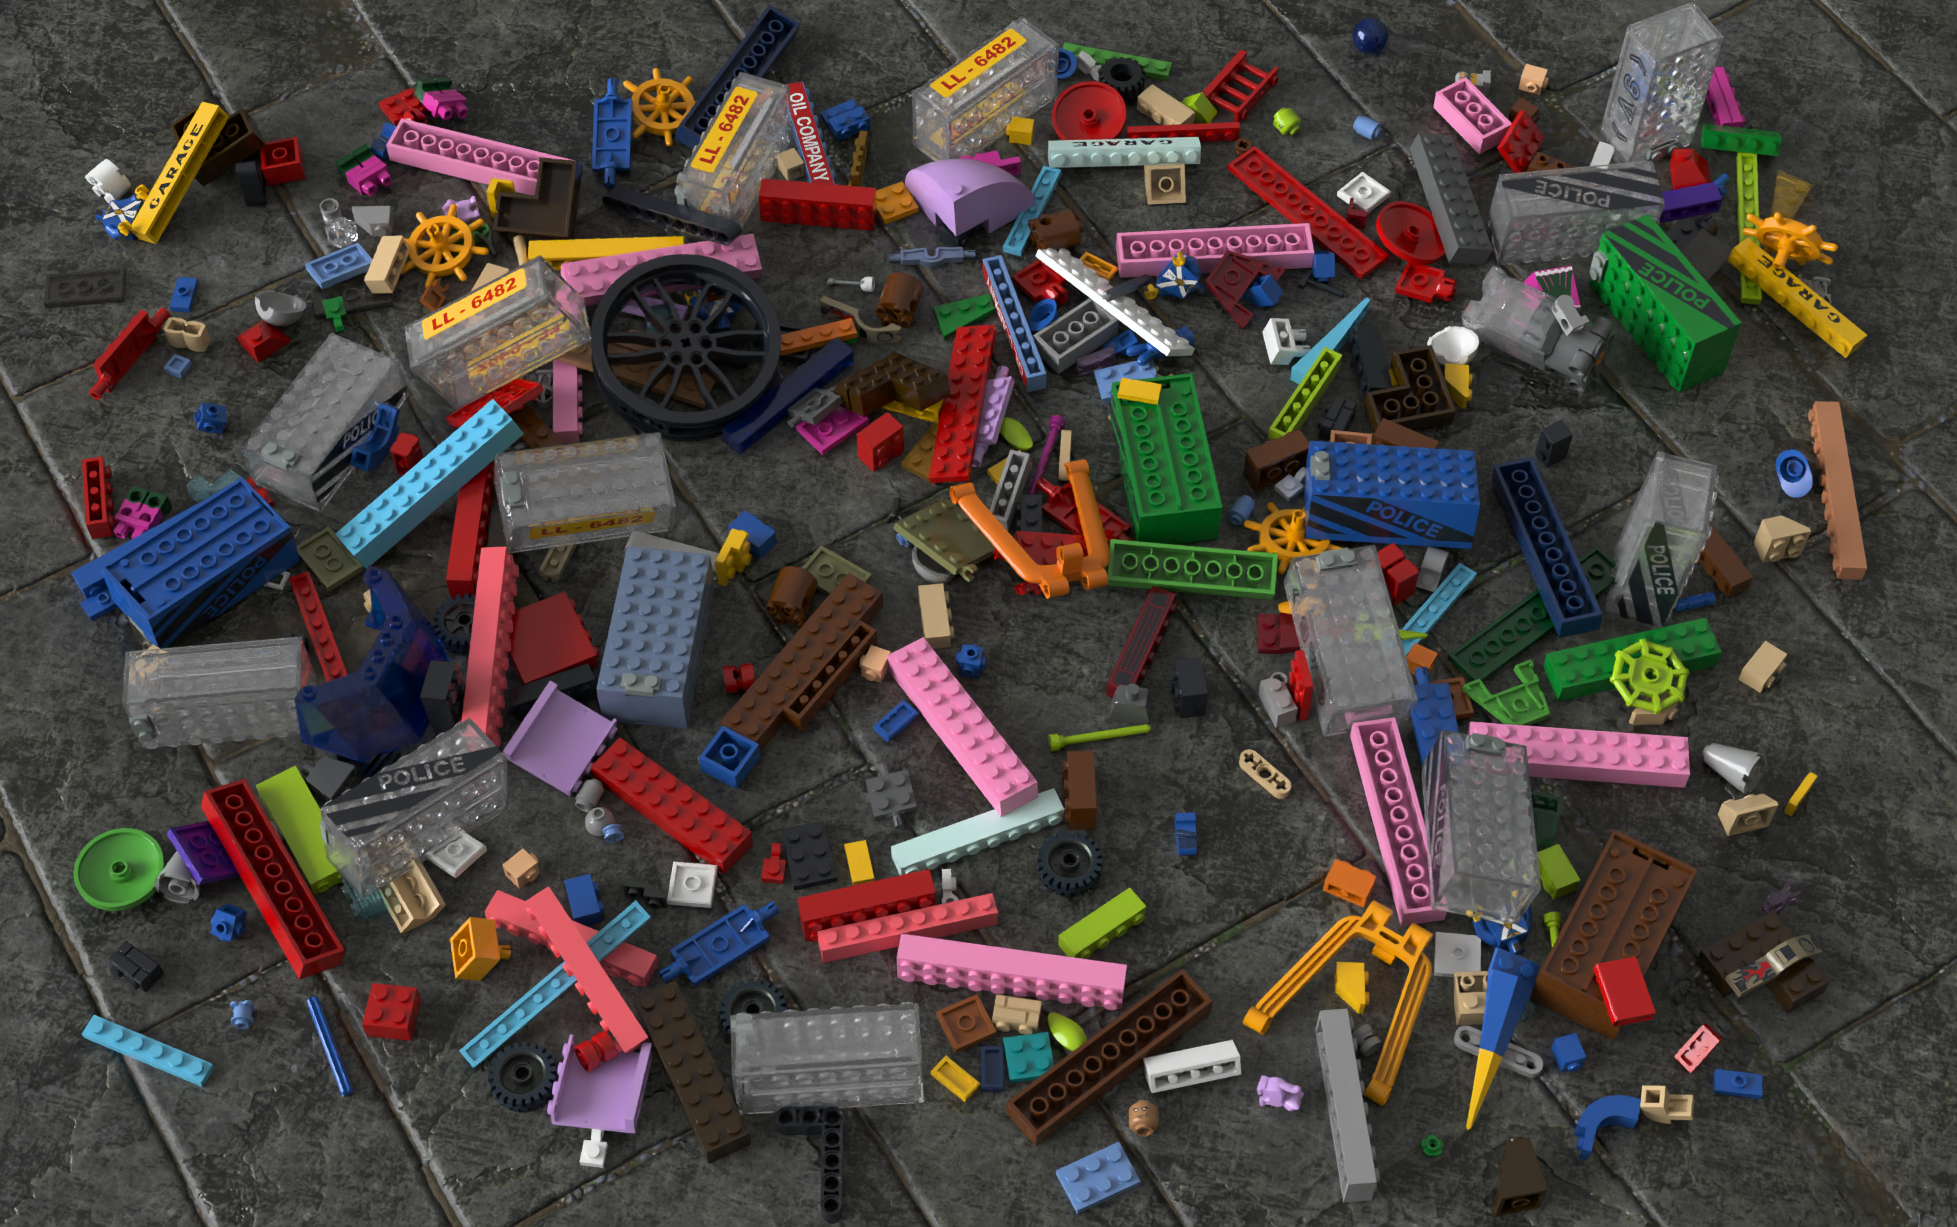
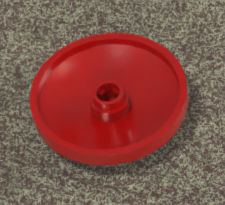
M1097 81L1080 82L1070 86L1059 95L1052 109L1053 128L1060 140L1117 139L1123 132L1127 120L1126 106L1121 95L1113 87Z
M1405 201L1392 202L1381 210L1376 220L1377 233L1383 244L1392 253L1403 260L1420 265L1434 264L1443 258L1445 250L1432 212L1420 205Z

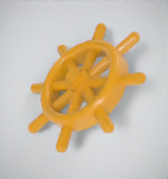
M654 68V79L646 81L638 87L628 80L624 81V87L633 92L632 116L639 125L632 133L633 138H639L644 131H647L651 134L664 136L666 145L671 147L673 145L672 135L676 134L679 124L697 102L694 101L691 92L687 89L693 82V78L688 76L682 83L671 79L661 78L660 70ZM656 91V98L651 96L649 93ZM678 96L684 101L673 103ZM643 98L650 104L639 105V102ZM687 109L684 115L675 111ZM642 112L652 113L648 117H646ZM669 116L677 121L669 123ZM659 117L661 118L662 123L654 121Z
M456 204L450 206L447 216H436L428 220L422 212H417L416 218L421 224L412 232L409 239L405 238L411 248L409 252L411 261L404 264L401 274L416 267L420 272L428 275L425 288L432 285L435 277H444L456 273L461 281H466L467 276L462 268L470 261L472 255H487L489 253L487 248L475 246L472 232L482 227L485 221L478 219L467 226L466 223L455 217L458 209ZM451 228L458 230L457 233L449 237ZM427 235L430 236V241H424L423 239ZM464 237V245L454 244ZM419 248L429 249L418 256ZM451 252H460L455 258L451 254ZM434 256L432 264L424 262ZM445 258L447 263L440 264L441 259Z
M1779 212L1775 213L1774 217L1764 220L1753 214L1747 215V220L1757 225L1758 229L1744 228L1742 232L1744 235L1756 237L1759 243L1764 246L1765 252L1777 254L1772 264L1773 267L1783 270L1788 259L1796 260L1800 266H1803L1805 261H1814L1816 259L1827 265L1833 263V259L1821 251L1822 249L1836 251L1838 245L1824 242L1816 232L1817 227L1815 225L1807 226L1796 220L1784 218Z
M1269 502L1267 508L1271 514L1265 518L1262 524L1250 520L1244 521L1243 525L1245 528L1260 532V544L1249 547L1247 551H1264L1265 553L1278 554L1277 562H1279L1277 571L1280 574L1286 571L1287 566L1302 567L1308 565L1317 574H1322L1323 572L1319 573L1317 568V556H1320L1322 551L1343 548L1330 544V540L1320 539L1319 541L1305 538L1306 513L1304 512V507L1302 510L1285 509L1279 511L1273 502ZM1280 525L1283 528V530L1274 527ZM1270 535L1275 536V537H1279V538L1272 540L1271 537H1270ZM1306 546L1313 547L1314 549L1309 551Z

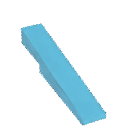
M1365 298L1292 367L1290 380L1300 384L1324 347L1337 353L1341 350L1348 340L1349 332L1352 331L1355 324H1360L1368 313L1370 299Z

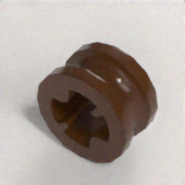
M1245 138L1238 139L1235 142V154L1241 156L1252 147L1251 142Z

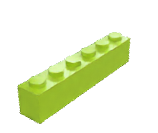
M1324 347L1269 428L1267 441L1277 439L1288 432H1294L1302 427L1339 372L1342 354Z

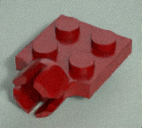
M412 88L378 102L380 109L395 126L398 125L401 118L427 124L425 114L429 110L414 95L415 91Z
M1040 259L1011 276L1012 282L1035 303L1049 298L1063 306L1068 300V291L1063 287L1066 285V279Z
M1408 262L1395 287V293L1432 303L1434 299L1451 302L1453 300L1452 297L1455 296L1457 291L1455 286L1457 281L1445 277L1444 270Z

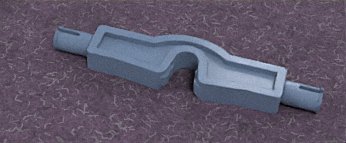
M937 247L935 256H929L926 248L901 250L900 254H888L889 262L901 261V265L920 264L926 267H937L944 263L963 262V258H975V250L963 251V247Z

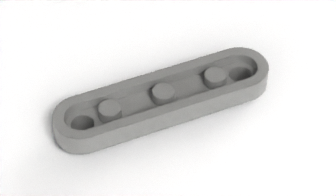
M1461 1026L1455 1032L1454 1043L1459 1049L1478 1056L1482 1031L1470 1026ZM1461 1038H1467L1469 1042H1464ZM1509 1043L1500 1066L1533 1078L1541 1073L1543 1060L1539 1055ZM1526 1065H1532L1534 1069H1529Z

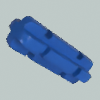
M1713 592L1704 593V596L1699 594L1686 597L1685 600L1680 598L1674 606L1677 611H1683L1686 608L1702 607L1704 604L1712 605L1715 603L1716 597Z

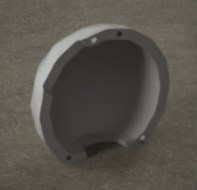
M266 290L255 295V305L259 316L273 326L284 327L294 324L306 310V302L298 297V295L291 296L275 292V290Z
M914 546L912 551L913 565L917 573L924 580L932 583H947L954 577V574Z

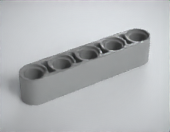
M637 531L631 533L624 548L625 554L627 547L710 554L714 580L718 579L716 559L719 553Z

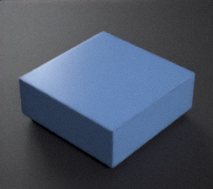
M174 354L165 365L164 370L166 373L182 379L193 364L191 360Z

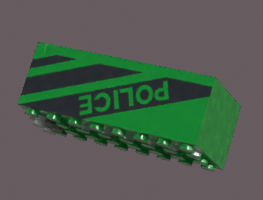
M1646 214L1602 233L1598 251L1594 252L1591 270L1589 271V286L1600 297L1602 303L1610 309L1613 316L1620 321L1625 331L1630 333L1636 344L1645 351L1647 357L1654 362L1659 372L1663 373L1669 380L1670 385L1680 393L1724 373L1742 322L1651 216Z
M1192 373L1137 379L1139 381L1162 384L1158 405L1118 398L1120 382H1112L1110 420L1135 541L1174 545L1218 539L1222 503Z

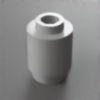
M596 779L585 780L575 798V806L584 812H589L595 808L605 791L602 787L603 784Z

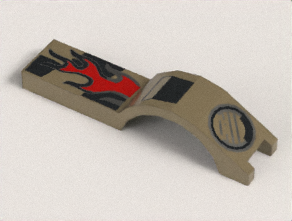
M823 296L820 300L821 314L838 321L852 318L855 328L859 332V337L867 342L875 344L899 343L902 339L901 336L896 335V333L901 331V326L891 323L886 327L871 328L860 321L858 309Z
M1809 934L1794 937L1776 946L1764 957L1727 975L1725 980L1736 995L1741 997L1776 979L1794 963L1805 958L1812 960L1823 952L1821 949H1817L1811 941Z

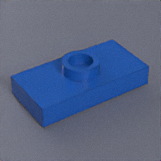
M178 277L170 303L171 311H191L199 283L197 278Z
M108 588L80 603L91 621L118 607L113 602Z
M903 700L873 726V730L889 743L919 717V712Z
M1715 1069L1714 1093L1761 1099L1762 1075Z

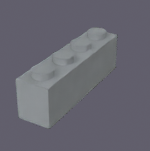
M1010 450L990 507V512L1008 532L1017 510V502L1020 501L1031 469L1030 454Z

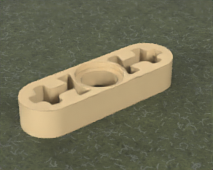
M1072 430L1061 431L1059 481H1069L1064 463L1070 462Z
M1249 749L1241 753L1239 759L1241 769L1274 797L1284 799L1289 796L1291 782L1256 751ZM1246 759H1253V763L1250 761L1248 763L1245 762ZM1267 770L1271 773V776L1263 778L1259 775V772ZM1277 786H1279V787L1285 786V790L1282 789V788H1281L1280 790H1278V789H1277Z

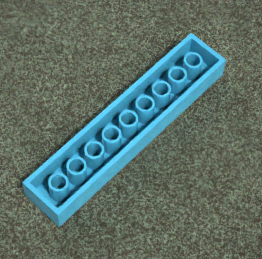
M492 399L349 523L342 527L336 533V536L367 569L524 433L513 419Z

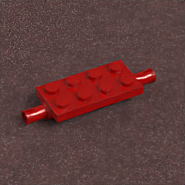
M161 307L152 319L149 317L148 312L140 310L127 327L120 332L114 342L108 346L101 357L95 361L93 366L99 381L89 391V394L94 399L99 400L105 391L110 393L157 338L156 334L162 329L161 326L171 316L167 309Z
M1041 477L1036 482L1035 488L1041 490L1049 498L1047 503L1042 506V512L1074 535H1083L1072 484L1067 482L1063 487L1055 486L1044 477ZM1097 502L1108 547L1110 546L1111 539L1134 541L1127 536L1131 531V525Z
M1016 531L1014 534L1017 543L1039 565L1057 564V547L1077 542L1082 547L1083 557L1088 556L1084 535ZM994 548V559H1004L997 549Z

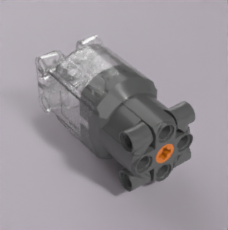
M1492 266L1482 282L1483 297L1479 301L1471 300L1462 314L1463 327L1472 330L1479 340L1542 371L1553 369L1570 377L1569 385L1579 392H1584L1593 376H1596L1601 370L1605 356L1614 343V334L1611 333L1614 324L1604 317H1598L1595 323L1590 321L1583 330L1566 336L1552 312V305L1557 298L1515 278L1513 279L1507 276L1506 272L1502 269Z

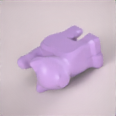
M472 196L469 200L459 202L449 199L442 208L447 216L450 206L456 204L458 206L457 218L466 223V225L481 219L475 196Z
M1262 1075L1257 1087L1258 1095H1262L1259 1099L1260 1106H1284L1288 1111L1300 1109L1301 1100L1304 1095L1301 1092L1300 1086L1287 1083L1279 1077Z

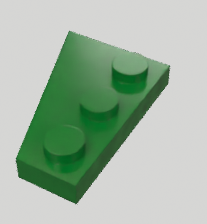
M990 294L934 306L933 312L945 341L957 331V327H966L972 323L976 324L994 314L995 307Z

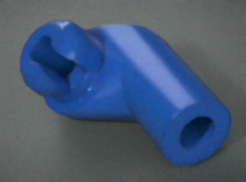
M1725 173L1714 181L1721 197L1727 193V189H1724V184L1729 181V176Z

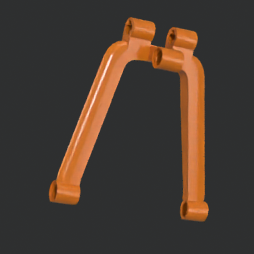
M1085 459L1064 463L1066 475L1072 484L1088 556L1083 557V550L1078 542L1059 546L1056 550L1057 564L1039 565L1031 559L977 497L974 485L971 482L951 486L950 497L953 504H959L961 509L1022 579L1030 583L1039 584L1047 599L1068 595L1069 582L1080 580L1085 590L1108 585V576L1104 568L1110 562V550L1089 477V465Z

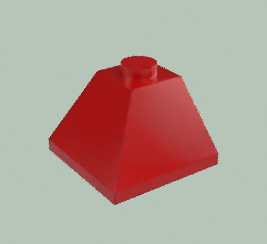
M1674 148L1669 163L1673 190L1711 183L1708 162L1694 149Z
M264 320L235 337L239 344L258 363L291 342L277 326H273Z

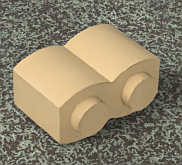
M173 317L168 318L163 328L168 343L176 348L187 347L192 351L203 352L206 351L211 341L206 326L201 322H187L184 319Z

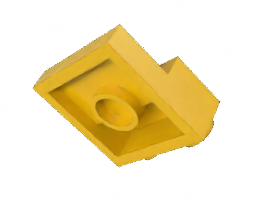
M731 529L716 559L718 584L727 586L729 580L734 578L736 571L742 572L745 565H749L752 555L749 552L751 549L750 542H748L750 535L746 531Z

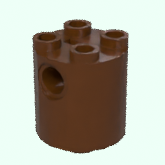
M1068 208L1028 220V226L1032 235H1029V240L1032 246H1036V251L1047 248L1059 251L1060 248L1069 249L1081 243L1082 221Z
M901 272L892 273L888 276L875 309L876 315L882 321L884 327L891 323L901 326V328H909L911 326L924 291L922 283L917 278Z
M789 566L780 569L765 607L767 612L774 618L773 621L776 624L785 625V623L803 626L818 587L817 579L802 567Z

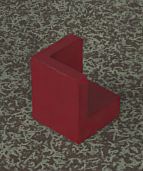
M1350 198L1346 220L1355 228L1364 229L1367 211L1353 208L1354 198Z

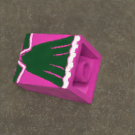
M1572 265L1534 271L1524 281V286L1534 311H1536L1540 303L1547 296L1557 300L1561 295L1570 296L1578 313L1581 311Z

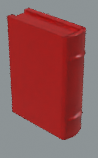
M1636 956L1599 963L1593 967L1596 982H1598L1608 1011L1607 1014L1613 1027L1653 1020V1015L1656 1012Z

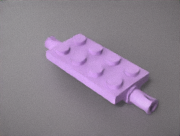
M999 366L995 379H990L987 382L973 467L981 466L983 456L987 452L989 445L996 444L1015 383L1011 376L1008 377L1010 370L1006 366Z

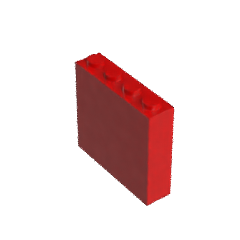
M566 592L516 610L512 614L513 632L510 633L509 637L511 651L508 652V655L523 685L585 664H589L591 669L599 666L597 660L600 657L596 645H591V635L588 629H583V619L580 613L576 615L573 598H568Z

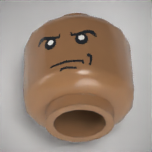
M1139 1100L1129 1108V1128L1138 1136L1146 1137L1152 1135L1159 1127L1158 1108L1148 1100Z

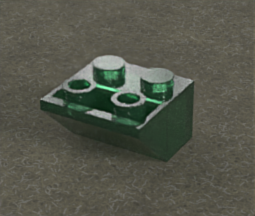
M1520 788L1517 840H1520L1523 788ZM1531 790L1529 842L1552 847L1561 815L1563 797ZM1530 798L1528 802V807L1526 801V809H1524L1525 801L1523 802V813L1529 810L1530 808ZM1527 813V823H1526V825H1524V817H1523V820H1522V827H1523V829H1525V828L1527 827L1528 822H1529V814H1528V813ZM1511 824V829H1510L1509 838L1512 837V824ZM1528 830L1521 834V838L1528 834Z

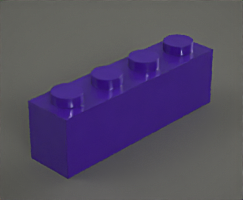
M1714 182L1703 183L1697 186L1662 192L1663 198L1652 195L1642 196L1643 200L1663 205L1639 207L1642 215L1647 213L1656 214V217H1659L1660 223L1719 212L1722 197Z

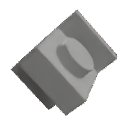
M1433 546L1428 547L1421 565L1416 587L1435 592L1442 572H1444L1450 554L1449 551Z

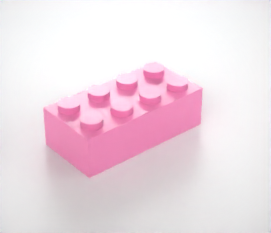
M1466 77L1436 92L1433 108L1479 155L1500 144L1512 123Z

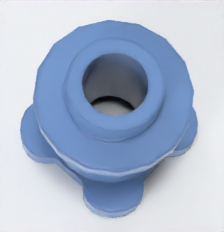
M233 1001L230 1003L234 1013L231 1018L232 1025L238 1029H247L254 1024L252 1013L256 1012V1007L253 1006V1001Z

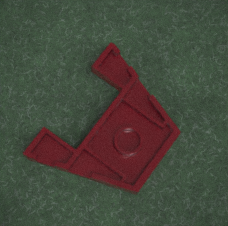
M1227 250L1206 279L1205 284L1240 329L1243 330L1252 318L1253 313L1237 303L1257 274L1261 276L1271 274L1277 282L1286 269L1280 266L1269 265L1270 263L1264 261L1259 262L1251 259V257Z

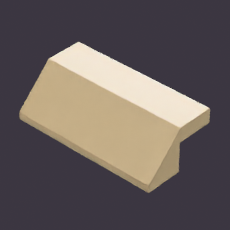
M401 837L391 850L403 847L410 860L368 869L366 872L369 876L393 871L373 884L399 931L406 933L434 919L446 904L419 857L416 856L410 841L407 838Z

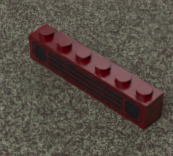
M1152 586L1107 683L1106 696L1113 698L1119 685L1127 686L1134 683L1140 687V681L1145 680L1148 672L1146 667L1148 663H1153L1156 653L1154 650L1156 647L1159 648L1162 643L1163 630H1168L1170 624L1169 617L1176 612L1178 603H1175V593Z

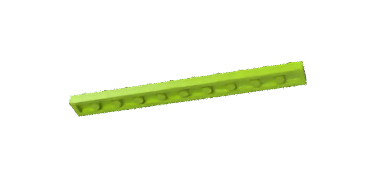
M1738 152L1736 164L1739 243L1749 238L1760 247L1756 237L1744 235L1742 232L1744 228L1758 229L1757 225L1749 222L1746 218L1748 214L1759 217L1757 154ZM1739 271L1740 303L1760 305L1762 300L1760 286L1756 285Z

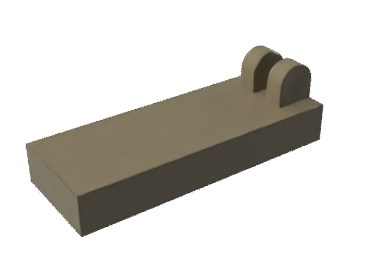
M565 534L556 536L539 569V575L544 576L545 581H549L551 578L553 583H557L560 580L579 542L578 535Z

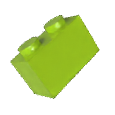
M1559 844L1535 853L1532 869L1536 875L1540 876L1545 891L1550 893L1553 900L1577 890L1581 880Z

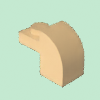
M1642 1086L1640 1107L1643 1114L1649 1119L1671 1124L1672 1120H1693L1695 1099L1693 1095L1669 1094L1666 1086Z

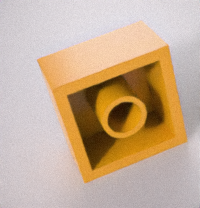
M469 917L450 938L455 979L481 981L500 959L508 960L511 955V950H506L510 949L509 945H498L495 920Z

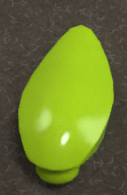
M1004 417L1000 434L1005 441L1016 449L1030 451L1033 442L1025 427L1013 418Z
M1049 1013V1028L1053 1036L1063 1047L1074 1051L1087 1041L1086 1034L1076 1022L1058 1013Z

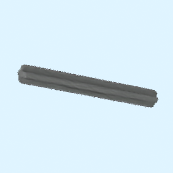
M1144 274L1105 290L1102 299L1110 302L1148 286L1152 278Z

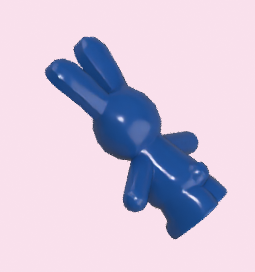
M1186 326L1177 329L1175 334L1188 340L1189 345L1194 348L1195 339L1193 332ZM1149 342L1132 345L1126 349V355L1128 356L1142 354L1137 359V364L1140 366L1145 365L1152 359H1162L1166 356Z

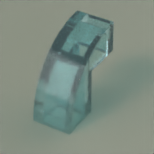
M229 469L214 484H210L197 475L186 484L190 497L202 502L241 476Z

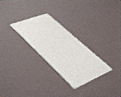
M1599 142L1590 166L1606 171L1616 146Z

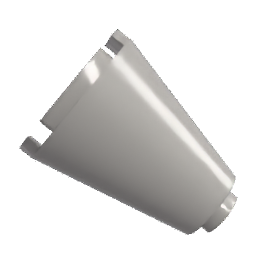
M1717 743L1707 745L1702 752L1703 761L1744 794H1747V791H1753L1763 774L1760 772L1761 765L1765 767L1767 761L1766 755Z
M178 851L172 856L155 882L156 891L158 893L159 891L165 894L164 898L175 903L185 904L189 903L191 899L195 901L200 894L201 885H198Z

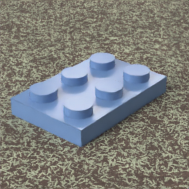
M355 243L308 262L305 266L318 285L325 289L344 280H349L361 273L368 272L372 258L359 243Z
M1153 360L1141 366L1137 364V361L1094 370L1103 404L1111 403L1112 382H1120L1121 378L1137 380L1158 377Z
M1119 1142L1056 1170V1175L1077 1214L1135 1188L1141 1182Z

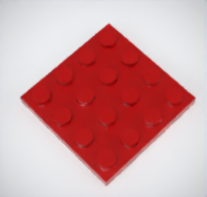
M508 376L445 419L449 425L460 428L492 399L507 414L517 412L524 407L523 404L537 399L540 396L539 394L544 391L541 383Z

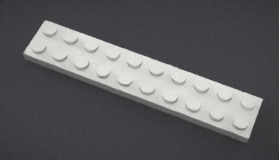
M1052 248L1038 249L1037 258L1166 356H1192L1195 348L1189 345L1188 340L1177 336L1173 329L1165 327L1160 319L1149 315V311L1136 305L1133 299L1122 296L1110 302H1107L1106 299L1103 300V292L1113 288L1109 281L1096 275L1095 270L1084 266L1083 261L1072 257L1068 250L1060 248L1059 251Z

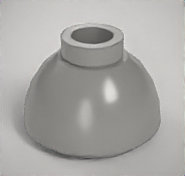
M605 807L591 809L585 818L587 831L595 836H604L603 828L616 823L613 813Z

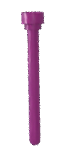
M1051 416L1049 422V429L1051 431L1028 494L1036 495L1038 491L1035 488L1036 482L1043 477L1057 435L1064 430L1066 420L1062 416Z

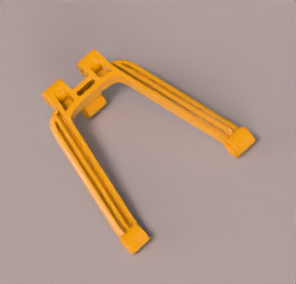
M1373 900L1362 917L1347 916L1339 920L1265 994L1255 1007L1252 1006L1249 1009L1243 1024L1264 1035L1274 1017L1350 940L1360 937L1375 943L1371 953L1373 956L1389 965H1393L1398 957L1409 967V973L1376 1070L1364 1094L1365 1097L1380 1106H1384L1392 1092V1086L1431 977V962L1424 951L1429 945L1433 933L1413 922L1403 937L1386 928L1394 911Z

